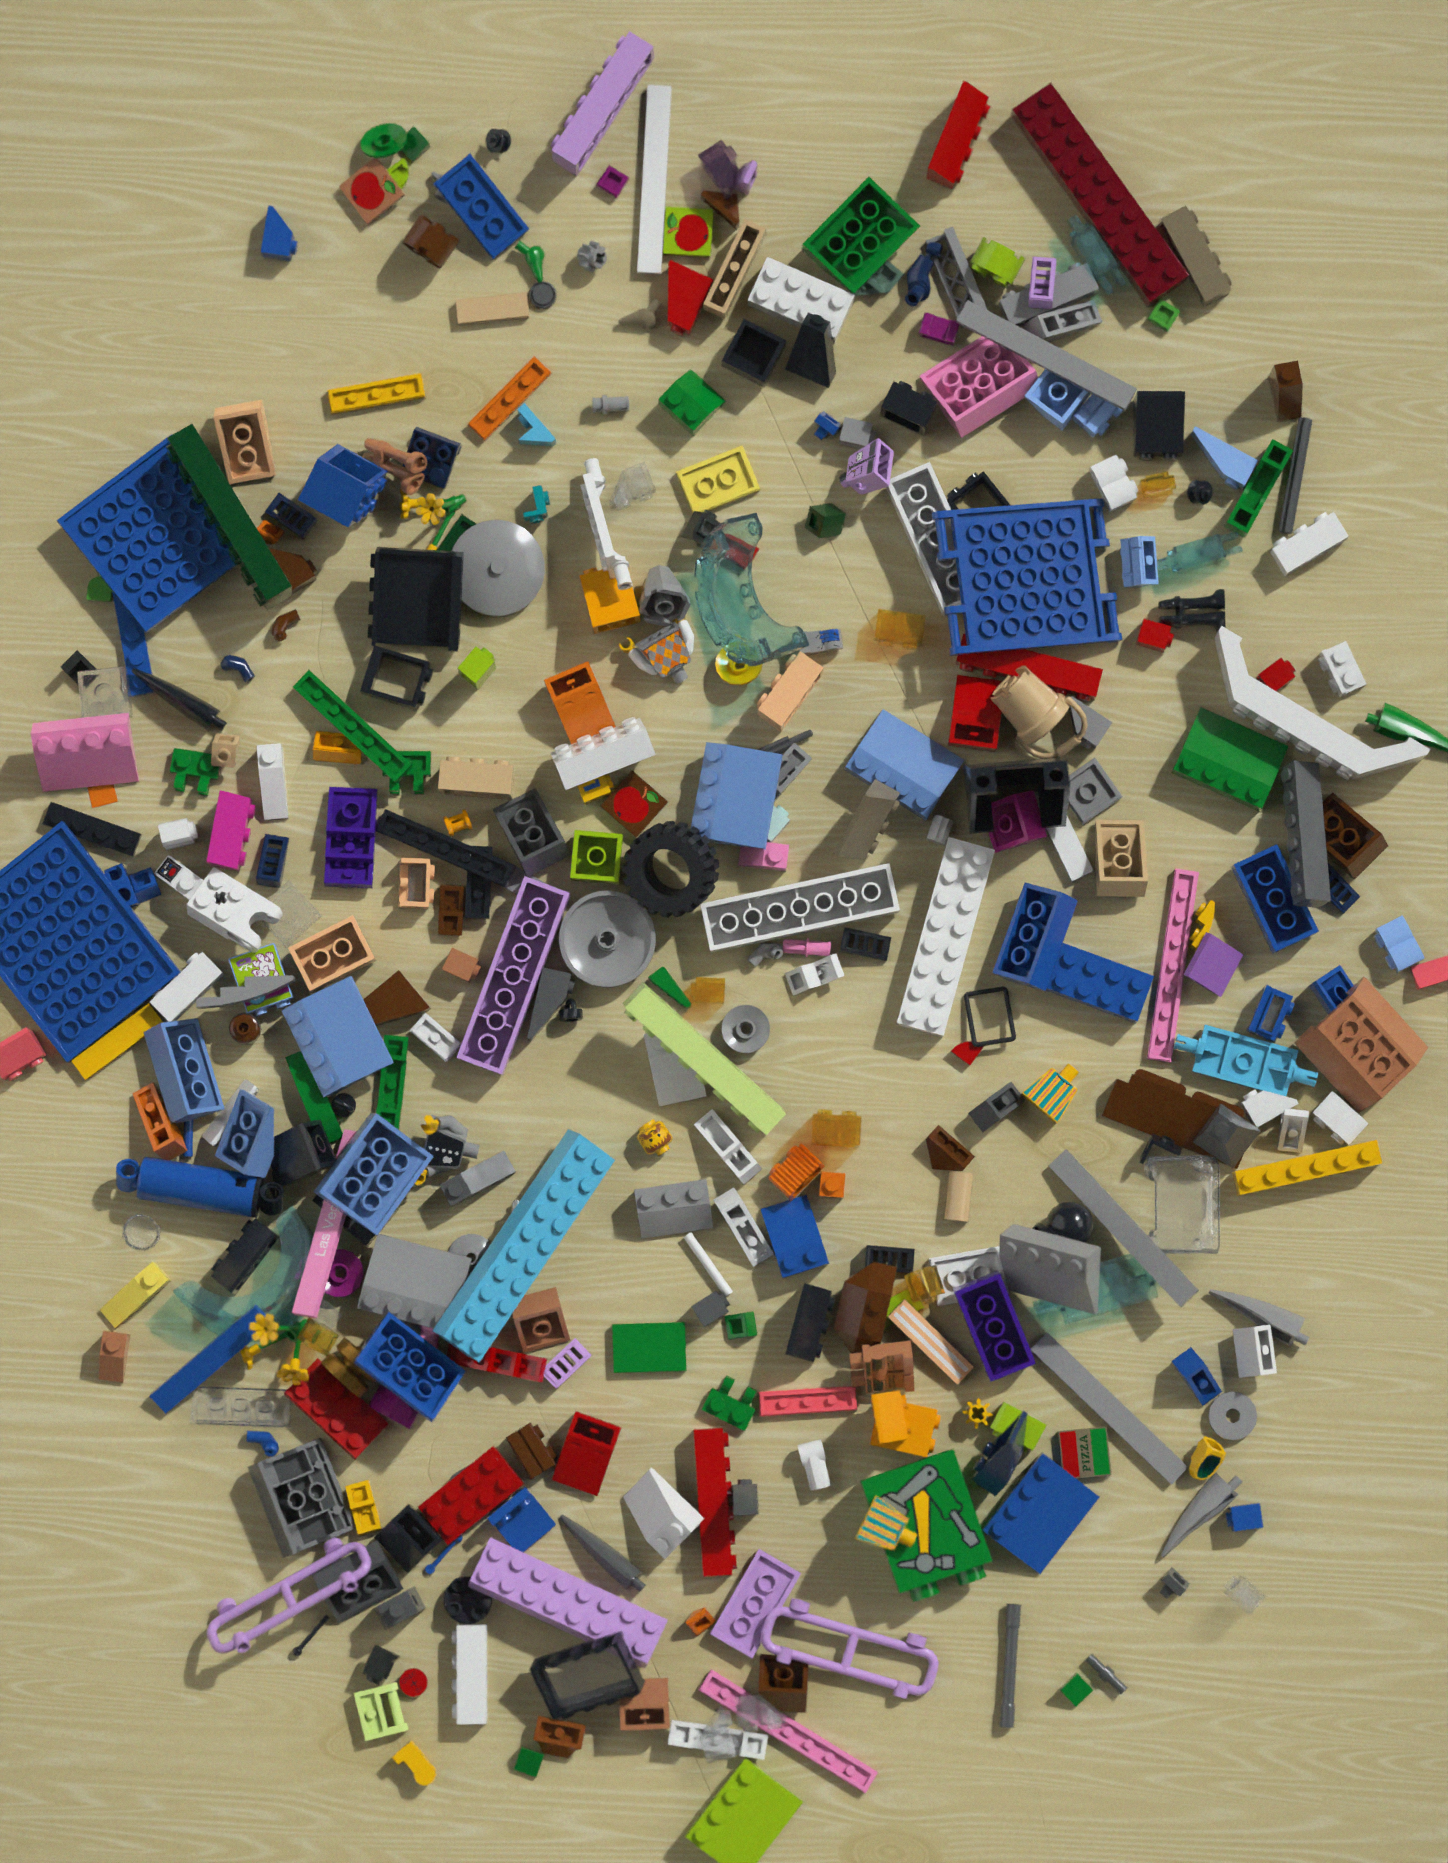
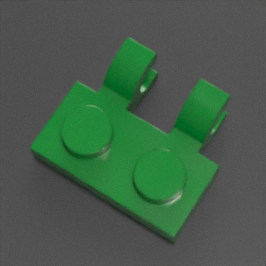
M174 748L170 773L176 774L173 786L175 791L185 792L187 776L200 778L197 788L198 794L208 796L211 779L218 780L220 766L211 765L212 754Z
M398 751L413 766L403 777H414V794L424 795V777H431V751ZM389 777L390 794H400V781L396 784Z
M726 1375L719 1390L712 1387L701 1410L745 1431L756 1410L750 1404L757 1390L748 1386L742 1400L739 1401L728 1395L735 1379Z

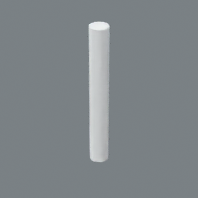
M690 1232L683 1237L725 1297L732 1293V1289L694 1235Z

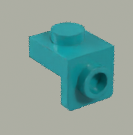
M542 485L532 487L537 510L523 513L524 521H529L530 524L544 521L543 518L548 517L546 506L550 505L548 491L543 492Z

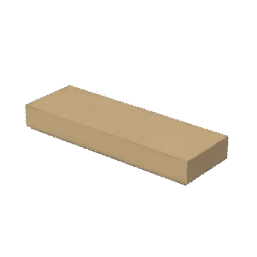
M527 292L456 300L458 325L529 317Z

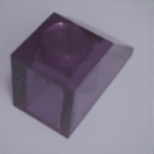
M721 139L698 154L703 169L727 200L731 198L738 170L735 158L738 156L731 145L726 146Z

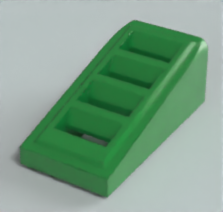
M662 966L648 977L650 982L686 1009L692 1007L691 1002L665 967Z

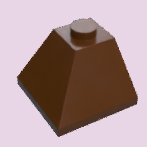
M760 1654L758 1694L781 1712L806 1713L808 1664L792 1659L790 1664L777 1661V1655Z

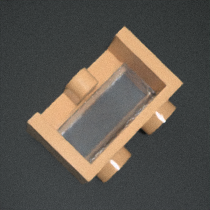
M400 859L398 908L428 909L429 903L434 902V889H430V879H434L435 866L430 865V859Z

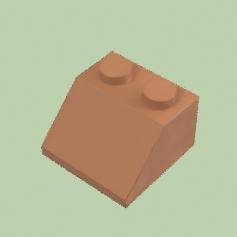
M556 1287L524 1295L512 1313L523 1353L570 1341Z

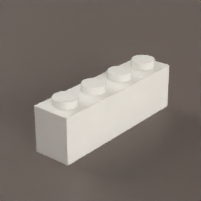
M458 1624L457 1630H452V1645H457V1654L452 1655V1669H457V1679H452V1694H457V1704H452V1719H457V1724H487V1624Z

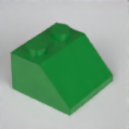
M691 369L677 379L658 399V404L693 436L726 402Z

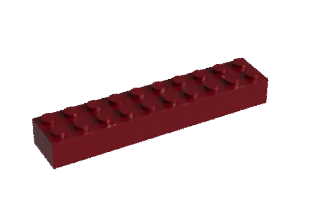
M1049 83L1012 109L1011 118L1148 308L1187 281L1189 277L1188 272L1052 83Z

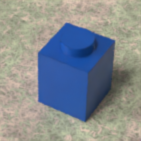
M1260 1503L1229 1507V1512L1225 1513L1227 1527H1232L1234 1532L1263 1528Z

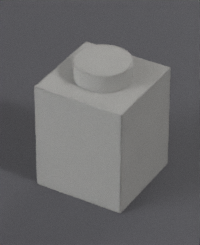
M845 417L839 444L862 449L874 441L876 431L872 430L873 423Z

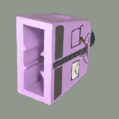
M879 438L875 439L849 457L847 472L839 477L841 485L844 488L851 486L862 495L888 487L890 485L894 451Z

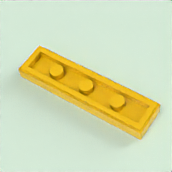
M421 373L327 390L332 415L426 398Z
M148 1003L71 1060V1062L83 1078L88 1080L145 1037V1031L164 1022L150 1003Z

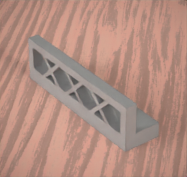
M954 228L945 229L943 234L926 240V245L930 242L938 243L945 240L948 246L945 256L940 255L937 257L932 255V260L956 318H958L963 306L966 304L967 297H969L970 302L987 310ZM949 253H951L953 260L948 258ZM946 261L954 264L957 268L954 278L945 275L943 272ZM958 275H960L962 281L957 280ZM947 280L952 282L951 286H949ZM955 283L965 287L966 294L963 300L953 296L952 289ZM956 302L961 303L960 308H958V305H957Z

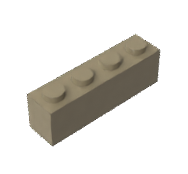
M1184 206L1161 218L1159 225L1176 257L1188 272V279L1204 307L1228 295L1232 282L1226 272L1222 273L1218 266L1221 262L1217 254L1210 251L1207 245L1210 242L1204 231L1200 232L1196 225L1198 219L1194 211H1189L1187 206Z

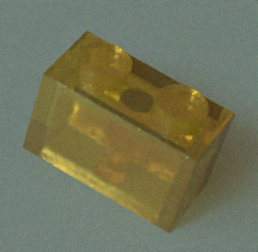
M878 609L874 641H879L878 645L892 647L894 643L902 644L904 649L916 650L917 647H922L926 615Z

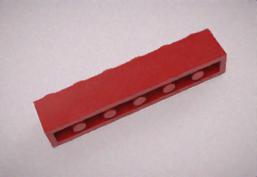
M965 634L962 636L961 646H967ZM1026 649L958 655L955 665L960 666V670L966 672H973V670L982 671V675L989 678H996L997 675L1017 677L1019 674L1015 670L1021 666H1026L1048 687L1053 689L1055 693H1060L1064 696L1067 693L1076 695V699L1083 702H1090V699L1095 700L1103 669Z
M723 1428L695 1429L694 1444L699 1514L704 1518L700 1522L703 1577L733 1575L732 1569H737L736 1554L731 1555V1545H735V1530H730L729 1520H734L733 1506H728L727 1496H732L731 1481H726V1472L731 1470L730 1457H725L724 1447H729L728 1432L723 1433Z

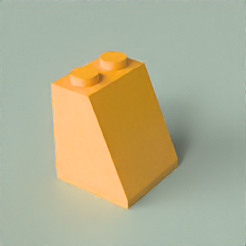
M590 568L584 570L583 575H579L594 634L641 622L632 587L626 590H619L616 578L610 579L609 572H603V569L598 571L597 568Z

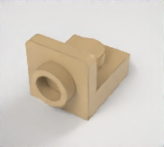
M216 733L212 742L211 765L234 768L236 765V753L240 745V736Z

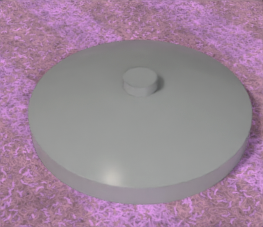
M488 520L478 523L466 530L452 549V551L464 552L462 602L480 614L506 616L518 612L535 598L542 586L545 564L541 548L527 530L515 523L504 520Z
M598 891L582 897L571 906L561 923L559 945L567 967L575 976L593 986L611 988L627 984L644 972L654 954L656 934L649 913L644 907L641 908L637 904V900L617 891Z

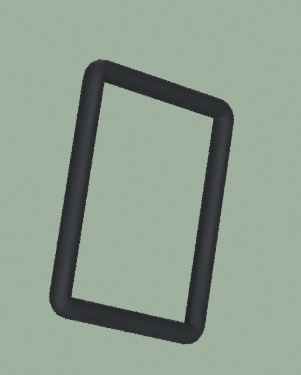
M1001 986L970 991L964 994L973 1046H988L1012 1042L1016 1039L1009 993L1006 987ZM1003 991L1011 1037L977 1042L969 996Z

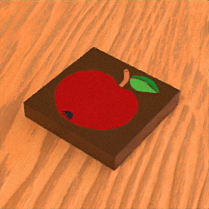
M632 770L600 807L637 838L668 804V801Z

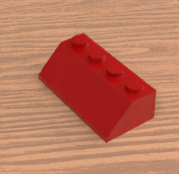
M964 80L928 166L926 179L953 189L955 183L960 184L964 174V170H961L963 162H969L973 149L969 147L973 139L978 140L982 127L978 125L981 118H987L991 105L987 104L989 97Z

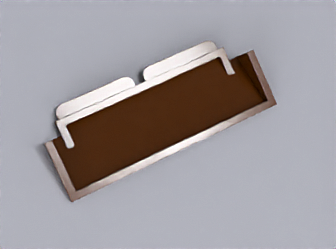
M1138 1069L1135 1074H1131L1128 1083L1119 1079L1115 1080L1102 1113V1117L1148 1135L1153 1133L1160 1137L1162 1135L1168 1136L1175 1141L1174 1144L1223 1164L1225 1163L1193 1143V1140L1220 1103L1245 1119L1243 1117L1244 1110L1241 1107L1199 1091L1190 1097L1185 1095L1186 1087L1184 1085L1143 1069ZM1241 1159L1235 1165V1169H1238Z

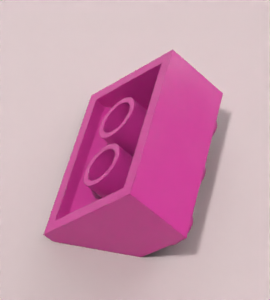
M219 791L206 861L211 867L240 871V866H245L247 852H243L245 842L249 843L251 828H248L249 819L254 818L256 805L252 804L251 798Z

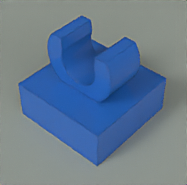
M823 411L814 420V422L820 425L814 435L820 440L825 439L828 433L832 435L837 434L843 425Z

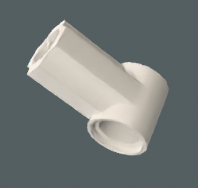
M821 1439L797 1445L802 1466H805L810 1490L813 1491L831 1486Z

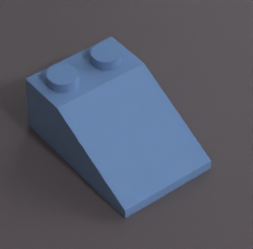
M240 1089L215 1156L244 1175L265 1178L274 1157V1108L247 1091Z

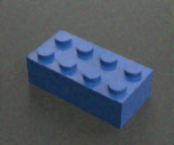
M1277 844L1233 864L1231 869L1272 954L1319 932L1308 907L1293 906L1291 874Z
M1025 882L992 973L1008 981L1046 991L1078 900L1063 892Z
M1063 943L1046 991L1137 1023L1154 976Z

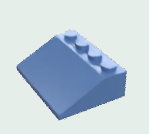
M883 709L845 766V771L869 786L876 779L900 792L897 801L900 802L899 805L926 821L961 767L964 759Z
M706 742L691 828L694 826L699 829L698 834L701 837L706 835L710 843L766 850L783 755L739 746Z
M352 976L281 1010L323 1097L337 1094L394 1063Z
M370 1113L314 1190V1193L375 1235H378L434 1156L377 1113Z

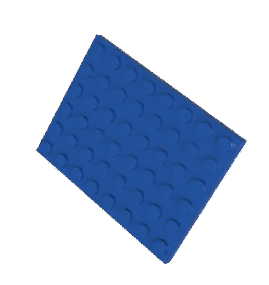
M64 821L57 824L0 870V977L67 1063L181 973Z

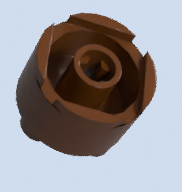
M420 214L402 242L414 254L420 255L426 259V262L441 269L460 240L450 233L446 235L444 232L446 230L445 227L436 221L432 223L431 220Z

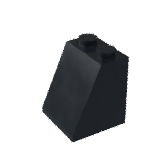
M1185 391L1136 392L1133 400V457H1139V460L1145 461L1153 460V457H1163V460L1174 461L1177 460V457L1182 456Z
M321 1120L303 1122L274 1136V1157L270 1165L273 1170V1180L282 1187L292 1185L329 1169L336 1161Z

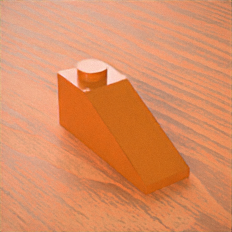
M152 1082L132 1093L154 1152L162 1159L169 1161L185 1153L187 1148L176 1123H170L164 1100L155 1083Z

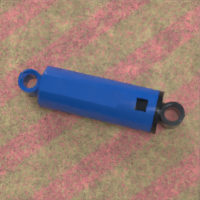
M144 1157L140 1166L132 1159L121 1160L116 1166V1185L118 1189L123 1192H133L136 1190L137 1198L141 1200L257 1218L259 1209L264 1214L277 1215L284 1207V1189L279 1183L268 1182L263 1185L264 1178L244 1175L238 1171Z

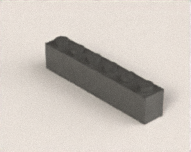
M1294 760L1282 767L1281 772L1284 789L1283 803L1285 804L1286 813L1285 826L1287 827L1288 837L1287 849L1289 850L1290 861L1289 872L1292 885L1291 896L1293 897V906L1319 908L1331 901L1319 763Z

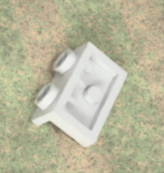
M1346 641L1319 653V665L1323 672H1328L1330 677L1328 683L1333 693L1337 692L1339 697L1366 685Z

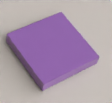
M1206 932L1184 975L1216 996L1221 997L1243 954L1211 933Z

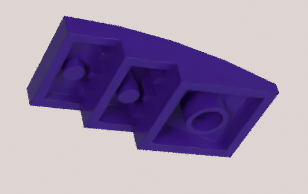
M329 787L324 887L373 889L377 789Z

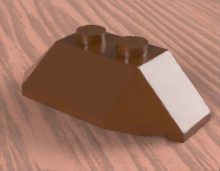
M873 1261L844 1281L834 1330L850 1353H861L862 1345L869 1344L871 1347L881 1344L897 1266Z

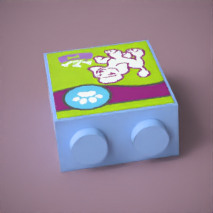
M275 943L260 947L255 953L249 951L228 959L238 987L245 986L244 977L286 976ZM290 985L272 994L244 1002L247 1013L258 1017L268 1013V1008L276 1006L277 1009H281L291 1005L290 1001L295 998Z

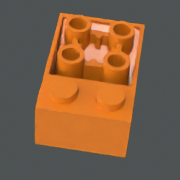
M588 661L544 680L571 744L576 743L577 739L582 736L597 735L605 727H616Z

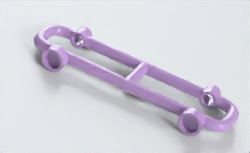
M339 1538L329 1539L324 1544L326 1556L239 1605L232 1598L221 1600L217 1605L219 1616L211 1621L207 1629V1637L213 1650L218 1653H228L235 1649L240 1653L246 1652L250 1648L249 1641L343 1588L346 1592L356 1590L358 1587L357 1580L364 1577L371 1567V1558L365 1546L358 1542L343 1545ZM352 1552L358 1553L362 1564L357 1570L342 1573L340 1579L296 1603L290 1589L291 1586ZM278 1593H282L288 1609L245 1633L237 1632L233 1635L231 1641L225 1644L220 1643L217 1635V1630L220 1626Z
M795 1598L791 1599L789 1607L779 1606L773 1608L765 1618L761 1632L762 1646L768 1652L777 1655L776 1660L779 1662L790 1664L792 1659L894 1689L893 1695L907 1699L908 1694L917 1696L926 1694L931 1690L935 1682L939 1662L934 1652L925 1648L927 1638L908 1632L906 1642L836 1622L809 1614L810 1603ZM785 1616L849 1635L841 1664L772 1643L770 1636L776 1618ZM858 1639L926 1658L929 1662V1667L924 1683L920 1686H915L907 1682L850 1667Z

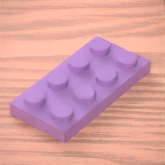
M758 1549L710 1634L753 1658L762 1643L761 1632L767 1614L773 1608L783 1606L801 1573Z

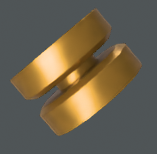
M344 1337L336 1348L345 1359L342 1361L335 1354L329 1353L321 1363L352 1393L361 1398L368 1390V1385L360 1376L363 1375L371 1382H376L377 1380L354 1363L361 1348L359 1346L356 1347Z

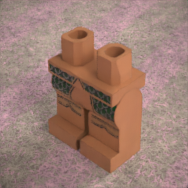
M911 1341L877 1344L871 1347L869 1344L862 1345L861 1353L849 1354L851 1370L864 1369L850 1371L852 1387L865 1386L866 1393H873V1390L885 1391L888 1388L902 1387L905 1388V1392L915 1391Z

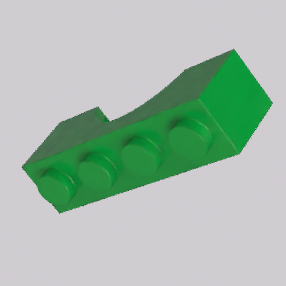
M1274 439L1271 440L1224 526L1225 528L1244 538L1247 536L1293 452L1292 449Z

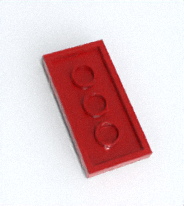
M317 1358L306 1369L309 1380H300V1385L292 1384L284 1392V1395L349 1456L356 1460L388 1426V1423L363 1399L357 1397L321 1363L322 1361Z
M492 1446L420 1504L418 1508L445 1543L449 1545L524 1485V1483L497 1448Z

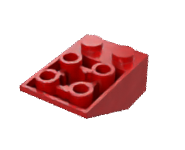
M957 675L948 746L996 752L1001 710L991 700V697H994L992 693L1002 681Z
M575 1411L552 1480L598 1496L622 1427Z

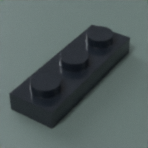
M472 846L488 854H493L492 846ZM467 871L465 918L490 919L491 881Z

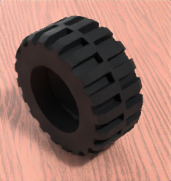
M666 821L664 824L658 823L653 825L650 829L639 835L630 844V849L625 853L624 859L627 862L623 864L622 872L627 873L623 880L625 886L629 885L631 888L628 893L631 898L635 896L639 900L637 904L641 908L644 906L648 907V912L653 915L661 912V917L669 918L672 914L674 917H679L685 913H690L708 898L715 889L714 883L718 881L719 873L715 872V870L719 868V860L714 859V855L717 853L714 846L710 848L707 844L710 841L706 835L701 837L698 834L700 830L694 826L691 829L687 828V823L679 822L675 825L674 821ZM660 849L671 850L684 859L689 870V882L685 888H670L657 878L653 869V857L656 851Z

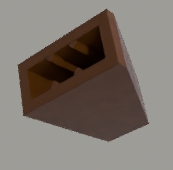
M1298 360L1274 365L1268 377L1277 421L1298 419L1302 417L1303 390Z
M399 970L363 999L376 1026L425 1013L431 1009Z

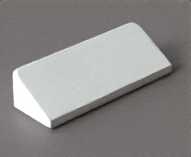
M246 1079L225 1104V1109L219 1112L202 1135L206 1141L215 1147L220 1143L240 1089L247 1091L253 1096H256L259 1092V1088Z

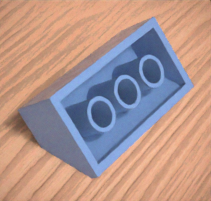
M198 1018L159 1023L144 1032L171 1124L191 1121L225 1109Z

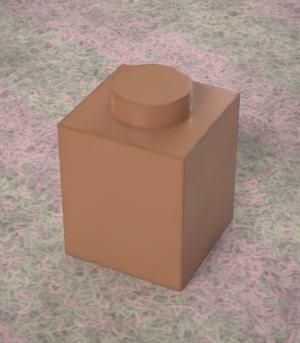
M451 948L442 970L470 983L471 979L476 980L481 966L478 965L479 959Z

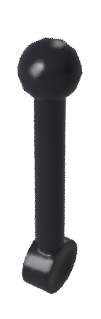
M325 1615L304 1641L293 1649L295 1656L302 1654V1649L330 1617Z

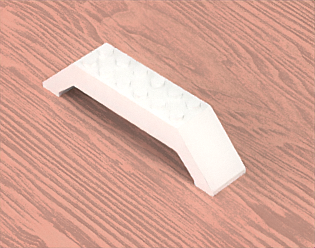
M1221 626L1214 637L1228 703L1233 708L1232 712L1245 719L1247 716L1254 721L1253 725L1263 731L1269 729L1274 732V737L1283 743L1289 741L1296 745L1294 749L1301 754L1307 756L1309 753L1316 757L1315 761L1323 767H1333L1337 770L1336 774L1346 780H1349V778L1355 780L1421 761L1429 753V748L1410 737L1404 743L1372 749L1249 676L1240 647L1242 637Z

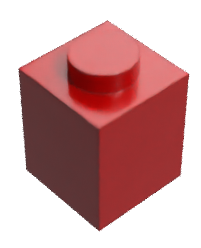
M1143 619L1136 645L1164 652L1166 647H1171L1174 634L1170 633L1171 626Z
M1279 658L1259 673L1256 679L1277 692L1296 677L1294 675L1295 669L1288 660L1284 661L1282 658Z

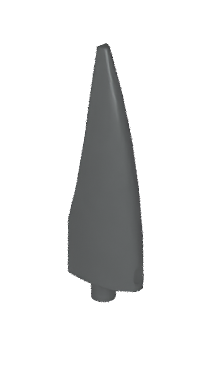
M564 1515L560 1516L561 1521L582 1547L626 1590L630 1585L639 1592L644 1589L646 1585L638 1578L642 1573L640 1569L586 1528Z

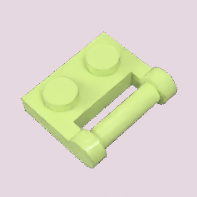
M397 1682L354 1693L365 1741L409 1730L407 1723H404L397 1690L399 1689ZM386 1692L395 1726L391 1727L387 1725L380 1694Z

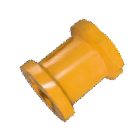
M466 809L452 817H443L450 837H453L454 833L462 830L473 829Z

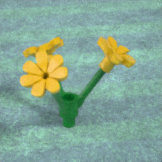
M400 488L402 502H399L401 509L400 518L403 520L408 519L410 509L416 508V514L423 515L421 523L427 524L431 520L433 525H437L440 522V518L446 514V518L434 541L426 549L437 550L436 546L449 521L455 514V511L460 509L461 505L466 503L467 500L463 494L457 497L452 496L448 499L438 498L435 500V495L428 493L426 498L410 499L408 494L404 493Z
M257 1314L255 1316L257 1323L251 1322L249 1329L255 1331L252 1339L254 1341L260 1340V1345L255 1344L250 1347L246 1345L240 1351L247 1369L251 1370L253 1368V1356L260 1353L261 1349L288 1338L290 1341L295 1342L294 1355L290 1361V1366L283 1364L276 1376L282 1378L284 1382L292 1380L293 1385H300V1380L308 1381V1371L299 1368V1352L303 1335L306 1333V1329L310 1327L309 1321L303 1319L301 1322H296L293 1325L279 1326L278 1323L273 1322V1315L266 1314L264 1317L262 1314ZM277 1331H285L280 1335L276 1333Z

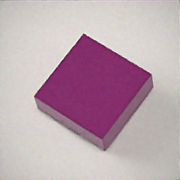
M609 165L597 183V187L617 199L629 181V177Z

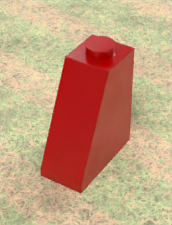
M670 260L668 263V326L671 327L670 330L678 335L683 336L685 333L690 336L703 308V303L714 283V279Z

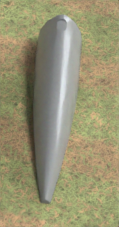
M1210 1289L1209 1294L1237 1310L1256 1325H1271L1273 1338L1290 1347L1294 1340L1303 1345L1307 1344L1309 1337L1299 1332L1305 1318L1255 1298Z
M1215 1473L1198 1492L1179 1519L1161 1556L1163 1558L1167 1556L1190 1533L1210 1518L1222 1512L1239 1495L1234 1490L1243 1481L1235 1475L1226 1483Z

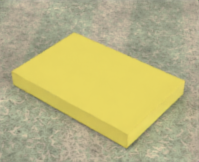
M743 446L676 472L692 514L694 511L704 512V510H713L760 491Z

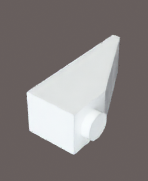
M281 743L257 745L264 820L289 818L283 746Z
M734 1187L713 1200L753 1267L774 1255Z

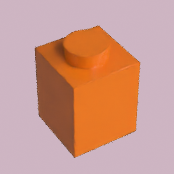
M821 1171L819 1197L843 1199L846 1173Z

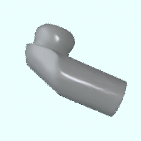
M761 943L747 960L757 967L764 958H781L783 949L777 943Z

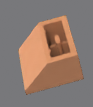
M646 1678L639 1695L633 1698L624 1697L620 1699L621 1731L670 1729L668 1678Z

